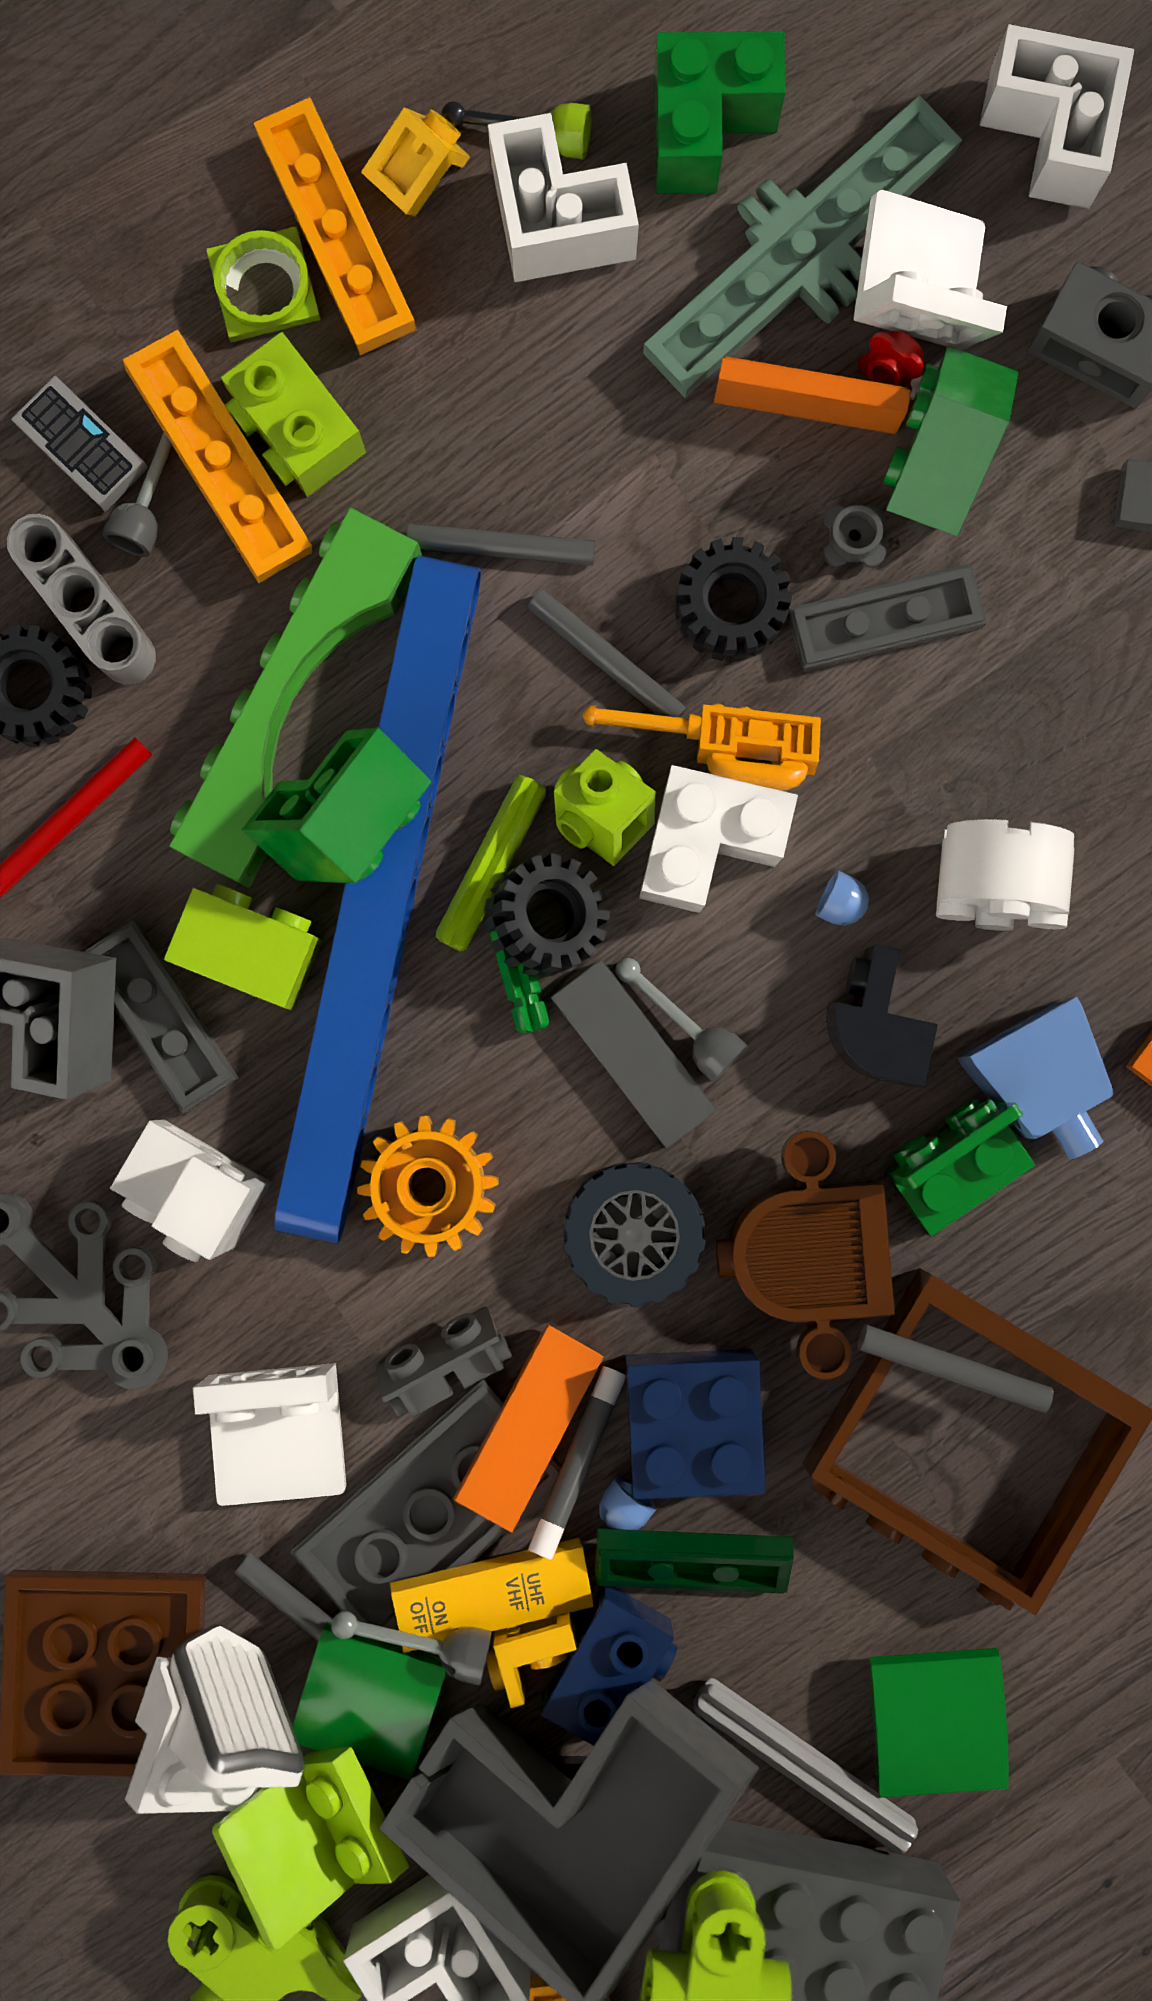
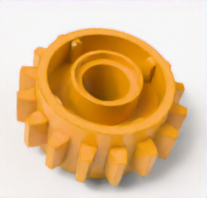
M429 1115L420 1116L418 1132L414 1133L411 1132L403 1121L394 1124L397 1140L393 1143L381 1136L373 1141L376 1149L381 1153L378 1160L364 1159L361 1162L360 1167L372 1174L370 1182L357 1187V1194L371 1196L373 1204L372 1207L363 1213L365 1220L379 1217L384 1224L378 1236L382 1241L390 1238L393 1234L402 1238V1253L408 1254L416 1243H424L427 1256L435 1257L439 1248V1242L444 1240L447 1241L454 1251H457L463 1246L460 1231L465 1228L470 1233L478 1236L483 1230L480 1221L475 1217L477 1211L493 1213L496 1204L490 1199L483 1197L485 1189L493 1188L499 1184V1177L484 1175L482 1167L493 1158L492 1153L483 1152L476 1154L471 1147L478 1136L474 1131L462 1138L454 1135L456 1120L448 1118L440 1130H433ZM420 1168H433L443 1176L446 1183V1191L440 1201L426 1203L419 1200L413 1193L412 1178Z

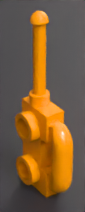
M703 704L702 714H689L688 719L596 708V705L587 707L582 714L584 722L594 727V724L687 734L686 739L699 740L697 763L707 764L708 770L712 775L779 791L798 787L805 780L806 775L815 776L819 762L821 717L752 710L749 707L732 708L725 707L722 704ZM740 757H741V758H750V759H759V760H768V761H771L772 764L746 762V761H737V760H738Z

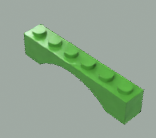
M351 507L342 524L338 522L332 523L319 549V556L323 559L312 579L308 577L303 578L292 596L289 609L294 614L282 635L277 632L273 634L263 650L260 666L264 670L254 689L246 688L243 690L234 704L230 715V722L234 723L230 734L223 746L216 744L210 750L202 765L200 777L204 779V782L193 802L186 800L178 809L170 828V833L175 835L169 847L250 889L268 854L251 840L242 829L273 790V764L278 738L291 704L311 673L339 645L366 627L396 614L409 589L415 560L418 555L422 556L417 541Z

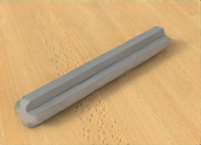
M709 1678L700 1687L693 1701V1709L696 1714L896 1854L907 1852L918 1834L916 1821L912 1816L888 1799L880 1798L878 1792L718 1680Z

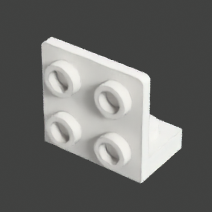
M880 190L873 194L870 200L853 320L890 331H900L911 337L944 346L948 345L959 350L1003 333L1007 306L983 300V293L976 290L985 232L984 222L885 190Z
M336 1363L208 1375L193 1387L195 1414H210L216 1498L219 1505L226 1506L340 1495L345 1491L346 1474Z

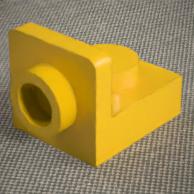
M404 107L361 173L405 214L416 217L451 164L463 168L470 159V156L456 144V141L461 136L460 132L436 111L430 109L428 114L424 116Z
M572 1612L495 1631L494 1649L489 1650L486 1657L488 1671L495 1691L506 1689L511 1709L522 1706L525 1703L526 1685L521 1666L530 1664L531 1669L549 1668L564 1661L568 1656L567 1652L577 1650L576 1626Z

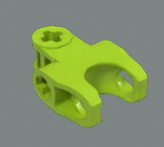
M725 1870L714 1871L700 1877L691 1887L687 1898L681 1952L648 1950L644 1966L641 2001H791L792 1987L789 1965L786 1960L763 1958L765 1933L762 1923L756 1914L753 1893L743 1878L738 1874Z
M208 1875L198 1878L187 1887L180 1900L179 1911L169 1928L168 1945L171 1955L178 1964L188 1969L203 1982L191 1995L190 2001H278L286 1994L298 1990L314 1992L327 2001H358L362 1996L360 1987L343 1961L346 1950L337 1940L328 1923L319 1915L281 1948L269 1949L265 1945L242 1894L234 1882L223 1876ZM221 1897L226 1901L224 1906L219 1904ZM189 1938L194 1942L192 1948L187 1945Z

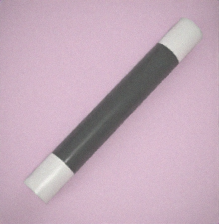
M602 1367L529 1545V1551L549 1560L553 1559L626 1375L614 1369Z

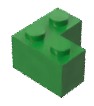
M784 31L657 32L654 65L655 194H716L723 157L722 134L777 133L786 93Z
M948 345L939 367L927 363L913 399L915 402L906 426L916 429L908 450L896 446L882 482L893 487L887 511L958 537L1010 422L1018 371Z
M379 727L346 730L309 780L279 781L243 827L242 831L295 880L356 884L358 881L368 877L379 866L383 858L381 850L393 833L406 826L416 816L420 809V802L418 800L432 781Z

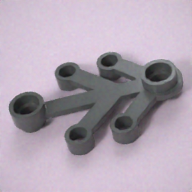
M14 1193L0 1194V1209L4 1210L9 1216L8 1228L4 1232H0V1246L7 1245L57 1296L16 1297L10 1292L0 1291V1301L6 1305L8 1311L6 1320L0 1323V1331L14 1324H84L102 1342L61 1345L53 1337L43 1336L29 1342L21 1352L20 1363L23 1370L34 1378H45L58 1370H105L111 1381L116 1385L132 1390L145 1388L158 1380L167 1366L168 1349L163 1337L149 1327L150 1279L154 1276L157 1268L154 1254L145 1247L133 1246L121 1251L114 1260V1275L124 1285L121 1322L105 1306L106 1233L112 1225L110 1209L102 1202L88 1201L78 1204L70 1212L68 1218L69 1229L78 1238L76 1276L31 1230L34 1217L32 1208L27 1200ZM86 1209H93L100 1217V1226L94 1233L86 1231L81 1224V1216ZM131 1254L138 1255L145 1263V1271L140 1278H134L126 1271L125 1262ZM37 1346H44L50 1350L52 1364L49 1368H42L34 1361L33 1354ZM128 1346L137 1347L143 1353L144 1362L141 1368L134 1369L125 1363L124 1351Z

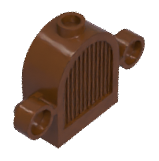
M804 1130L791 1135L785 1141L781 1151L782 1165L785 1171L795 1179V1187L774 1189L759 1195L749 1202L733 1223L729 1239L716 1240V1261L719 1279L734 1278L748 1299L760 1310L777 1319L791 1322H806L807 1329L800 1335L797 1342L796 1352L798 1360L813 1377L829 1380L843 1374L852 1358L851 1345L846 1336L833 1326V1320L895 1315L884 1184L875 1181L822 1185V1180L832 1172L835 1166V1148L825 1135L815 1131Z

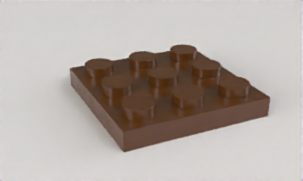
M15 1569L6 1576L0 1775L132 1778L147 1736L135 1720L156 1658H172L175 1647L179 1643L204 1630L206 1574Z

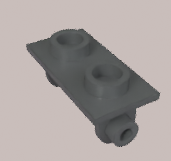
M486 1306L473 1314L465 1313L453 1318L443 1327L442 1331L418 1344H406L397 1348L384 1362L376 1366L381 1398L384 1403L390 1402L398 1417L407 1413L415 1417L422 1411L452 1396V1388L444 1377L452 1371L455 1372L465 1389L487 1376L504 1369L503 1361L511 1358L512 1353L502 1334L498 1335L489 1307Z

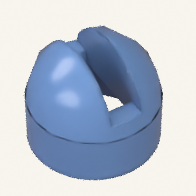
M837 870L832 875L820 898L815 915L832 924L845 926L855 923L868 910L869 896L865 886L856 878Z
M621 1477L614 1478L603 1493L599 1503L600 1517L609 1529L639 1530L656 1511V1506L651 1499H633L631 1482Z

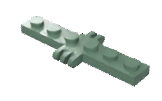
M919 95L806 198L796 189L790 190L785 195L771 180L766 179L756 188V194L768 211L752 196H747L738 204L740 215L751 226L746 230L745 234L752 247L646 341L643 354L679 393L686 398L720 368L722 358L726 356L732 357L798 296L802 298L825 323H830L839 315V308L835 301L826 293L827 291L845 307H848L857 298L855 287L845 275L858 287L862 258L852 247L866 235L871 196L880 190H885L909 197L957 153L962 139Z

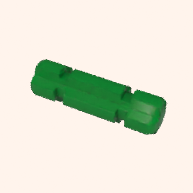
M496 931L490 932L492 942L499 939ZM505 948L495 953L508 1001L514 1002L515 1008L511 1010L516 1030L520 1034H528L548 1027L549 1018L544 1001L539 1002L537 995L541 993L537 975L529 976L522 974L523 964L511 968L503 961L509 955Z

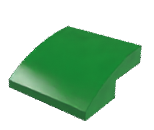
M326 1621L293 1723V1730L298 1744L317 1751L352 1747L360 1765L410 1781L446 1675L441 1658L418 1650L403 1653L401 1645L353 1635L348 1639H340L334 1635L331 1622Z
M998 1648L869 1657V1703L874 1724L875 1781L880 1798L1009 1789L1006 1704L1001 1656Z

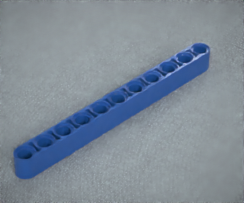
M419 555L414 563L379 728L432 782L418 800L420 802V809L416 816L406 826L396 830L382 848L383 858L379 866L368 877L358 881L356 884H345L275 1213L274 1230L277 1232L339 1244L343 1235L481 582V568Z

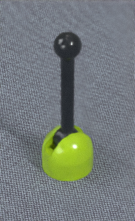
M456 101L445 104L441 116L455 128L461 127L463 123L488 126L489 124L526 118L465 110ZM578 103L559 104L549 112L552 116L559 154L568 158L584 160L590 141L591 106Z

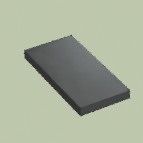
M486 1378L472 1386L293 1546L290 1551L342 1612L352 1613L357 1621L398 1630L391 1595V1582L471 1564L507 1532L502 1527L452 1500L505 1402ZM554 1456L551 1457L520 1519L552 1491L562 1467Z

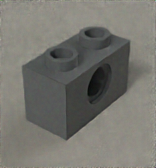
M1076 261L1051 304L1027 353L1136 409L1152 390V295L1144 296L1119 283L1118 278L1104 268L1097 266L1088 267ZM1098 323H1108L1114 326L1119 332L1121 339L1106 336L1101 331Z

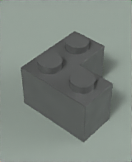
M10 938L0 939V1023L13 1025L11 1088L68 1100L111 1082L116 958Z

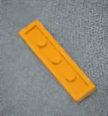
M309 97L254 122L258 138L359 354L363 355L416 331L415 320L311 98Z
M176 330L122 359L129 377L258 584L312 554L310 541L180 332Z

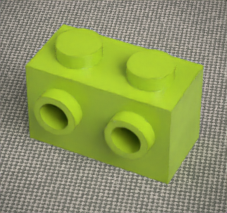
M280 332L221 377L231 397V400L225 404V407L247 438L256 431L269 449L262 456L284 486H287L294 480L306 497H309L366 454L359 430L283 332Z
M219 884L215 885L212 895L193 888L164 960L280 1007L295 1011L323 940L307 933L311 921L275 907L271 918L248 910L252 900L251 897Z

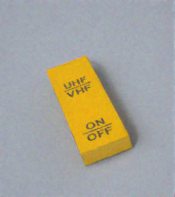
M579 1538L559 1542L552 1560L525 1550L390 1583L399 1631L441 1641L450 1632L459 1627L473 1626L496 1631L594 1607L584 1551ZM402 1646L403 1653L418 1650Z

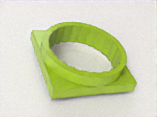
M297 226L275 232L263 230L247 232L237 236L228 244L206 249L216 293L219 297L231 343L321 320ZM256 264H276L289 274L293 283V297L289 305L283 307L281 311L274 312L271 315H249L244 311H239L227 298L226 287L238 293L241 277L250 267Z

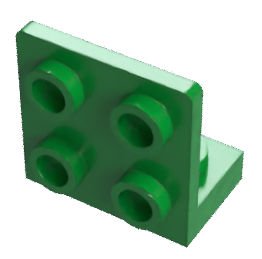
M977 1098L970 1100L945 1117L944 1120L949 1128L928 1140L924 1134L917 1136L892 1154L896 1164L884 1171V1174L926 1235L932 1237L1036 1166L1009 1127V1124L1023 1115L1016 1103L993 1102L992 1099L979 1103Z

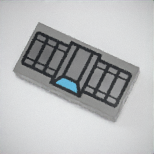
M56 375L11 419L104 512L149 469L145 462Z

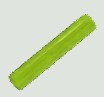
M522 775L515 778L436 930V938L445 945L458 951H464L468 948L486 913L484 911L486 900L495 895L490 890L506 874L546 797V788L539 782Z

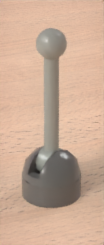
M164 432L136 503H124L117 506L108 517L102 532V537L114 547L140 557L150 556L157 539L158 524L148 506L172 448V444Z
M624 958L616 965L615 972L620 981L624 983L632 982L694 1039L692 1049L693 1060L700 1071L713 1083L734 1063L748 1046L734 1032L724 1027H710L702 1030L640 973V965L636 960Z
M347 1611L335 1615L331 1623L334 1635L340 1639H348L353 1635H358L440 1654L442 1666L449 1676L462 1682L480 1685L492 1631L473 1626L459 1627L450 1632L441 1641L357 1621L352 1613Z

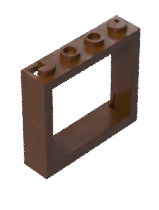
M919 1268L894 1310L895 1315H891L884 1326V1331L909 1339L927 1307L931 1304L1107 1412L1024 1554L1012 1571L835 1462L893 1366V1361L868 1353L802 1464L809 1476L815 1480L811 1489L826 1497L831 1504L844 1509L848 1501L852 1502L870 1514L866 1523L886 1538L899 1544L904 1535L925 1547L921 1557L941 1572L955 1578L959 1570H962L980 1581L976 1590L996 1606L1001 1605L1010 1611L1015 1603L1036 1616L1152 1421V1409L944 1281Z

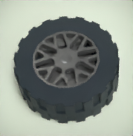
M623 1162L596 1172L575 1192L565 1215L564 1247L576 1277H579L586 1285V1288L594 1295L598 1294L606 1298L607 1302L616 1305L624 1303L630 1304V1307H643L644 1303L655 1302L657 1304L667 1300L666 1296L674 1291L678 1293L687 1285L685 1283L686 1280L697 1271L700 1265L701 1253L704 1252L706 1241L704 1238L705 1223L698 1202L693 1194L670 1172L648 1163Z

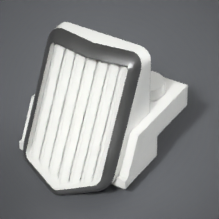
M214 1624L179 1643L175 1647L172 1658H156L135 1720L147 1734L125 1798L126 1802L136 1813L233 1811L253 1796L258 1787H295L299 1785L304 1770L303 1755L273 1676L271 1665L260 1647L227 1628Z

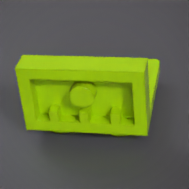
M352 1747L308 1752L303 1756L304 1770L298 1786L263 1787L213 1826L212 1834L264 1943L269 1949L281 1948L354 1884H391L409 1868L401 1848L379 1829L386 1817Z

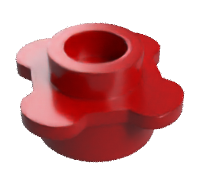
M900 331L875 333L870 339L872 349L869 354H863L858 361L860 371L872 382L907 387L912 392V380L920 378L925 371L924 354L920 345L911 336Z

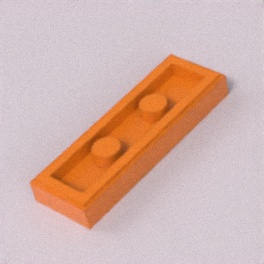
M726 356L721 361L714 403L897 434L908 411L911 390H908L907 387Z
M546 1325L452 1500L512 1533L604 1356L554 1327Z

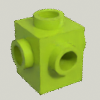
M597 749L580 765L576 763L570 765L561 774L554 787L556 825L560 833L578 848L583 849L587 846L612 866H615L655 824V791L643 783L640 775L629 764L621 760L614 762Z

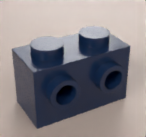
M601 1586L593 1600L594 1607L588 1609L576 1631L577 1650L567 1652V1658L557 1665L542 1692L541 1699L542 1717L595 1746L628 1694L651 1681L652 1678L660 1682L665 1677L673 1663L678 1648L677 1645L672 1643L674 1634L670 1618L616 1587Z

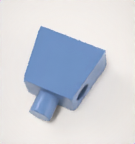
M1077 996L1054 1002L957 1057L961 1066L988 1099H992L993 1102H1012L1018 1105L1023 1115L1012 1122L1010 1126L1020 1137L1036 1139L1053 1131L1069 1160L1080 1157L1103 1143L1100 1134L1086 1111L1109 1099L1113 1095V1088L1083 1006Z

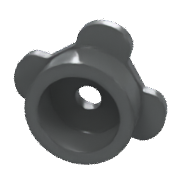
M834 505L830 507L823 518L824 525L829 529V544L823 552L825 561L836 568L842 567L846 562H862L869 568L878 566L886 555V549L880 543L883 535V525L886 521L883 510L875 505H851L846 508L842 505ZM852 531L858 532L860 540H850L849 533Z

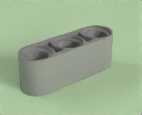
M28 514L18 519L8 533L7 549L13 561L85 655L115 682L129 685L145 680L153 671L156 662L155 648L151 640L78 545L51 517L42 514ZM56 540V548L53 555L43 562H34L33 556L36 548L45 541ZM84 589H94L95 597L92 604L82 612H71V603L74 596ZM121 638H132L133 649L131 654L121 662H109L108 653L113 643Z

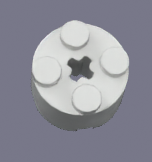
M967 820L949 824L947 830L945 829L942 841L936 917L957 921L975 920V927L987 930H1013L1014 919L1028 920V926L1035 928H1067L1074 861V833L1060 827L1032 822L1030 823V831L1008 828V820Z

